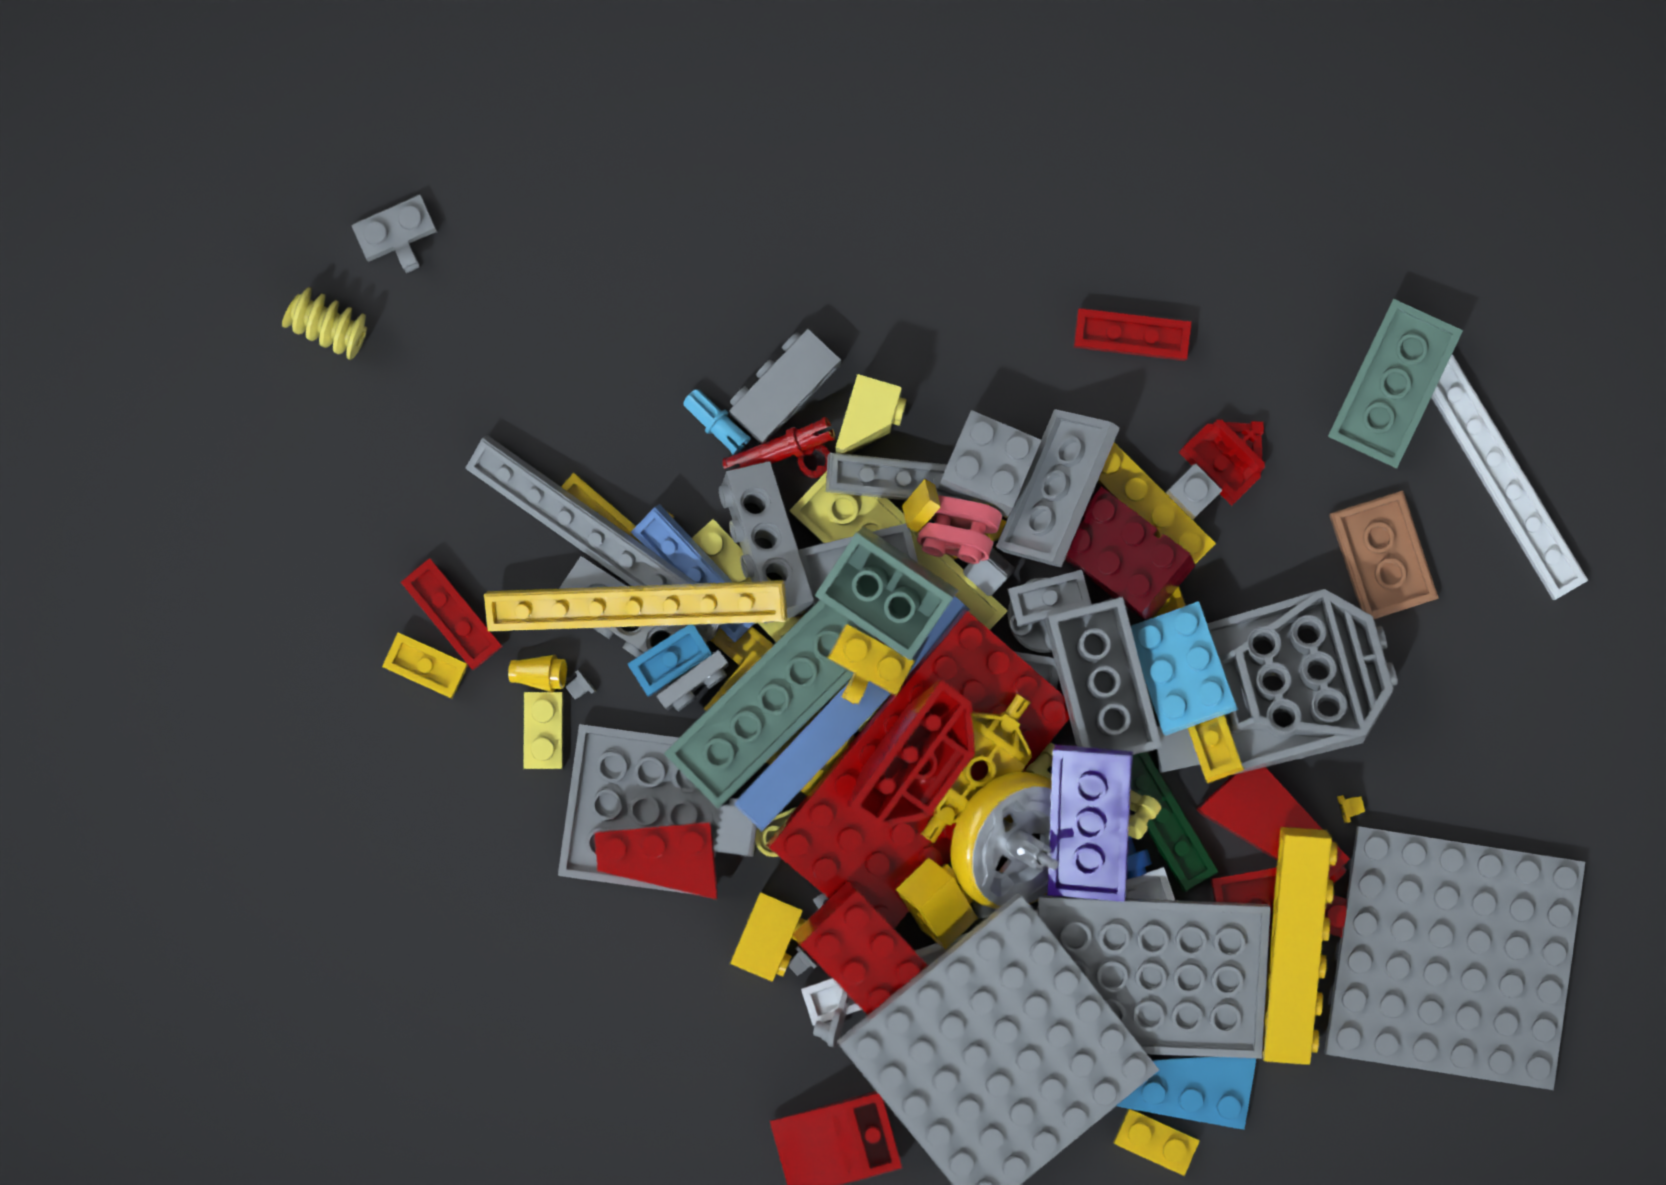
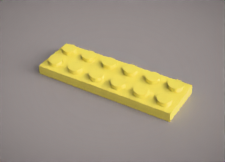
M827 471L789 510L823 544L852 537L862 526L873 532L906 523L904 514L887 498L826 492ZM910 529L918 563L959 590L955 596L970 609L969 612L991 630L1007 613V610L994 597L986 595L964 575L963 569L950 556L944 554L942 557H936L925 553L922 550V546L917 542L919 532L917 533Z

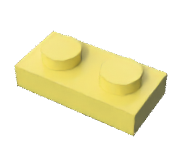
M524 692V769H563L562 692Z

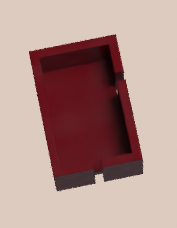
M1103 487L1089 501L1082 516L1083 522L1079 524L1064 559L1075 569L1082 570L1084 576L1114 599L1123 597L1125 607L1143 621L1152 619L1196 566L1191 554L1164 533L1161 536L1155 526Z

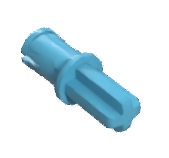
M695 389L685 398L684 406L706 427L705 432L707 434H714L733 455L739 453L745 447L743 443L748 444L751 438L727 417L729 412L727 410L721 411L701 390Z

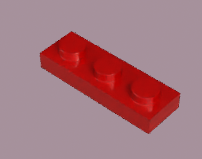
M1079 308L1073 348L1186 361L1191 322Z
M429 558L400 582L473 671L503 647L492 632L488 631L487 626L432 559Z

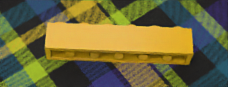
M1280 828L1264 1011L1262 1058L1267 1062L1310 1065L1311 1053L1318 1052L1319 1031L1314 1030L1315 1015L1321 1016L1323 996L1321 992H1317L1318 978H1324L1326 972V956L1321 955L1322 941H1328L1330 920L1324 917L1325 903H1331L1333 898V880H1328L1329 865L1335 866L1337 858V843L1331 842L1332 838L1327 830Z

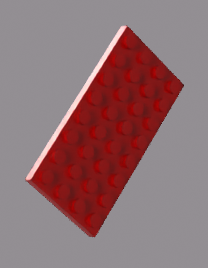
M964 609L905 678L897 695L890 696L766 844L767 847L829 899L849 881L893 929L909 912L896 889L928 858L940 867L950 863L951 843L956 823H952L951 826L946 824L935 840V843H933L921 834L934 816L933 813L929 818L878 829L848 807L862 767L905 708L939 679L971 701L973 712L1001 715L1002 712L1005 713L1016 697V694L1020 695L1030 702V705L1027 706L1017 722L1020 723L1018 728L1032 754L1031 759L1022 772H1026L1025 769L1036 760L1070 719L1064 695L969 611ZM985 760L974 762L970 768L971 778L975 781L982 780L988 773V765Z

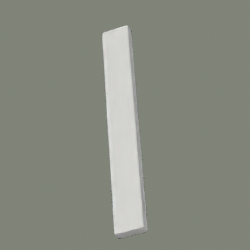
M1452 354L1431 398L1551 598L1556 600L1587 582L1588 579Z

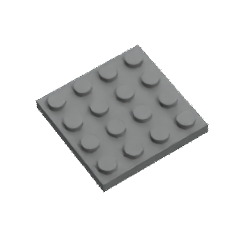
M579 724L558 876L687 893L597 871L594 832L711 822L714 846L717 845L715 839L718 837L716 831L719 830L717 823L721 820L719 815L722 812L720 809L722 805L717 809L664 755V752L679 738Z

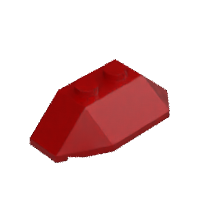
M941 679L912 701L862 767L848 807L878 829L929 818L975 755L971 715L972 702Z

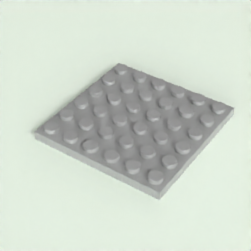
M1358 826L1356 828L1346 897V919L1342 930V937L1340 938L1324 1054L1554 1090L1585 862Z
M1019 893L1008 900L837 1041L953 1185H1021L1159 1071L1146 1052Z

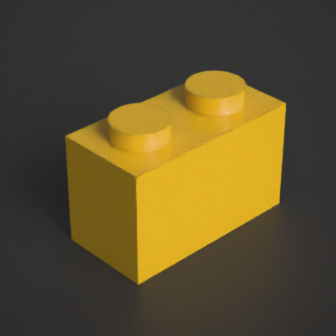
M928 858L896 889L920 929L945 950L978 919L970 906L973 899L958 885L953 869L947 864L940 867Z
M760 892L730 964L772 982L776 974L783 977L792 957L785 953L791 939L797 941L792 934L807 921L800 918L803 910Z

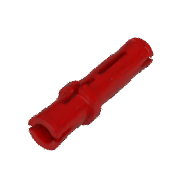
M824 417L822 420L798 430L796 427L790 428L781 437L733 456L725 457L722 459L723 467L726 469L739 464L740 467L736 468L739 469L769 461L773 464L792 455L800 457L806 454L807 449L835 440V432L832 429L818 434V431L832 426L829 419Z

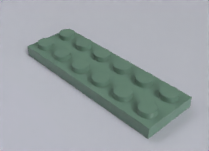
M819 600L664 752V755L717 809L852 677L854 673L827 659L844 625L848 624L876 640L872 634L822 600Z

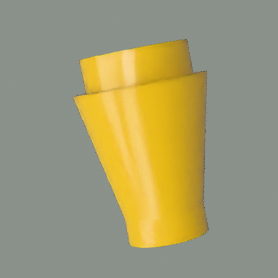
M556 655L511 660L508 677L510 683H520L553 693L555 689L564 688L567 677V665L565 659H557Z

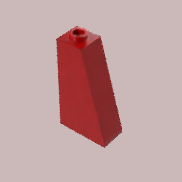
M1266 767L1232 775L1196 808L1207 819L1277 861L1281 827L1323 830ZM1338 845L1335 866L1329 865L1328 880H1333V883L1347 871L1343 865L1350 860Z

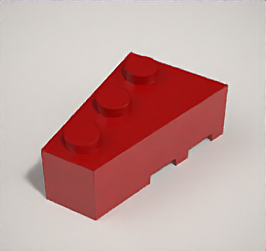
M711 822L594 832L597 871L718 899Z

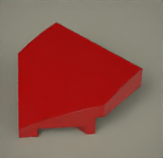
M1216 420L1213 424H1207L1179 451L1192 466L1196 463L1223 490L1219 494L1231 506L1261 478V471L1265 468V462L1262 460L1263 422L1233 423Z

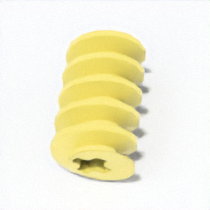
M307 287L301 295H296L285 312L282 327L287 328L292 324L293 332L298 335L306 330V338L310 341H314L320 336L319 342L322 347L327 348L333 343V351L336 354H342L347 349V358L349 360L354 359L366 336V315L362 313L353 321L351 320V307H348L342 314H339V301L335 300L327 308L324 306L326 296L322 293L315 301H312V288Z

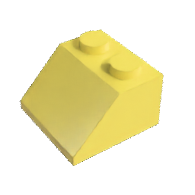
M858 374L836 444V453L852 454L888 435L892 424L900 426L907 400L901 398L902 387Z

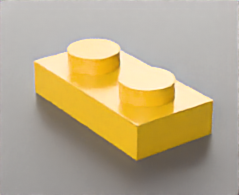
M398 632L382 667L453 699L468 664Z
M1132 1109L1127 1110L1113 1141L1115 1145L1183 1176L1200 1142L1192 1136Z

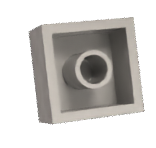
M971 410L938 489L963 500L989 505L997 509L1003 517L1008 518L1041 443V439Z

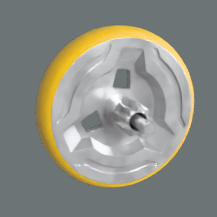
M1014 772L1003 775L982 787L963 809L952 837L951 862L958 883L966 894L976 902L988 908L998 910L1017 893L1029 905L1038 901V895H1046L1048 893L1049 868L1055 870L1059 866V862L1049 854L1051 851L1049 847L1051 779L1032 772ZM1010 814L1013 823L1005 821L1003 818ZM1039 833L1040 841L1033 837L1032 834ZM1004 855L1008 860L999 871H996L995 868L1001 856Z

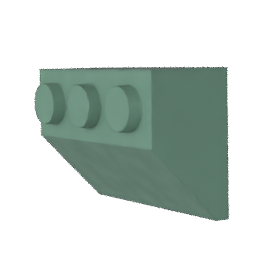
M862 526L856 532L814 596L911 661L959 590Z

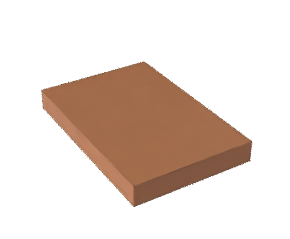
M1403 491L1329 514L1361 610L1373 616V619H1377L1439 599Z

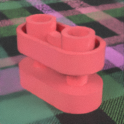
M938 495L941 507L931 518L935 522H927L919 531L917 542L922 546V550L936 557H942L944 554L957 556L960 560L970 564H978L980 561L989 559L993 541L984 534H992L998 531L1002 514L997 509L986 504Z

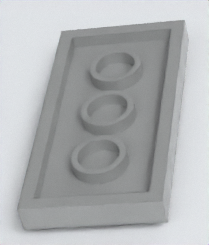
M1054 409L996 547L1008 554L1061 567L1120 428L1110 421Z

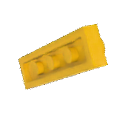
M1115 442L1113 443L1098 482L1109 493L1155 526L1161 536L1164 533L1187 550L1196 564L1216 543Z

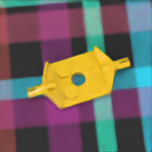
M1016 694V697L1005 713L1002 712L1001 715L972 711L975 755L934 810V816L924 831L921 832L923 836L935 843V840L946 824L951 826L952 823H957L967 803L982 787L1003 775L1022 772L1031 759L1032 754L1018 728L1020 723L1017 721L1027 706L1030 705V702ZM978 760H985L988 765L987 775L982 780H973L970 775L972 764Z

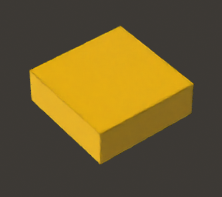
M924 479L902 505L907 527L917 533L941 507L934 483Z

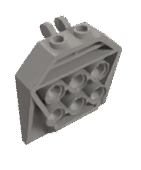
M1326 589L1207 623L1238 709L1225 714L1244 768L1243 771L1235 774L1363 743L1388 702L1393 691V685H1397L1394 666L1392 662L1386 663L1382 649L1387 648V643L1382 626L1376 627L1373 616ZM1303 629H1310L1316 633L1318 640L1307 644L1299 639L1297 633ZM1258 640H1266L1272 644L1273 651L1265 655L1259 654L1254 650L1253 644ZM1313 665H1320L1327 670L1328 676L1323 680H1316L1309 675L1307 669ZM1268 676H1276L1281 679L1283 687L1278 691L1268 690L1264 686L1263 680ZM1323 701H1330L1337 706L1338 713L1331 717L1324 716L1319 712L1318 705ZM1279 712L1288 713L1293 719V724L1286 728L1279 727L1274 723L1273 716Z

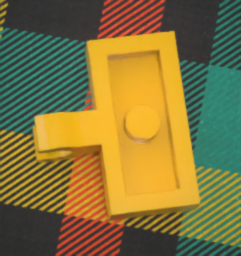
M848 624L844 625L827 657L828 660L854 673L841 696L853 704H859L868 682L892 695H897L914 663L912 659L910 661L892 648Z

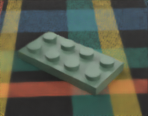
M1393 299L1328 437L1397 469L1463 330Z

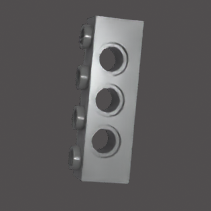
M770 461L726 471L722 486H719V497L724 508L729 507L732 517V520L729 522L730 532L733 541L740 543L743 555L740 557V563L745 578L750 577L752 582L769 581L766 577L767 573L779 574L785 584L787 618L806 614L811 609L814 599ZM747 503L756 504L762 512L752 514L745 509L744 505ZM765 538L771 542L773 547L763 549L756 544L755 539Z
M581 556L559 589L618 587L626 585ZM686 625L639 626L637 630L632 632L624 631L621 627L593 629L608 639L613 634L626 641L622 648L635 657H639L652 648V639L657 633L666 632L672 636L686 627ZM701 636L706 645H708L709 641Z

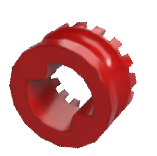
M822 444L807 449L805 455L798 457L800 471L810 478L822 477L827 471L829 450ZM813 451L821 452L826 459L825 465L817 466L816 471L809 470L804 464L805 455L812 456Z

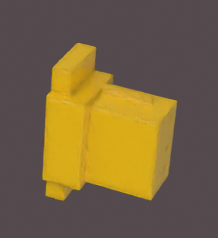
M1344 795L1337 796L1340 814L1343 817L1344 823L1351 822L1350 817L1365 812L1361 796L1345 799Z

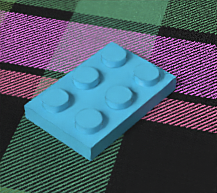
M1199 601L1130 626L1144 680L1165 736L1238 710Z

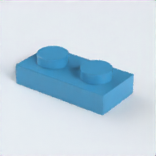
M691 624L627 665L647 696L650 697L710 657L712 653L695 626Z

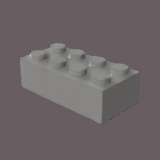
M1123 597L1046 617L1044 622L1077 747L1133 751L1132 755L1161 748L1159 733Z

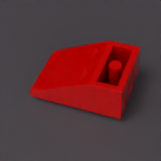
M877 1091L770 1121L787 1185H839L902 1168L884 1100Z

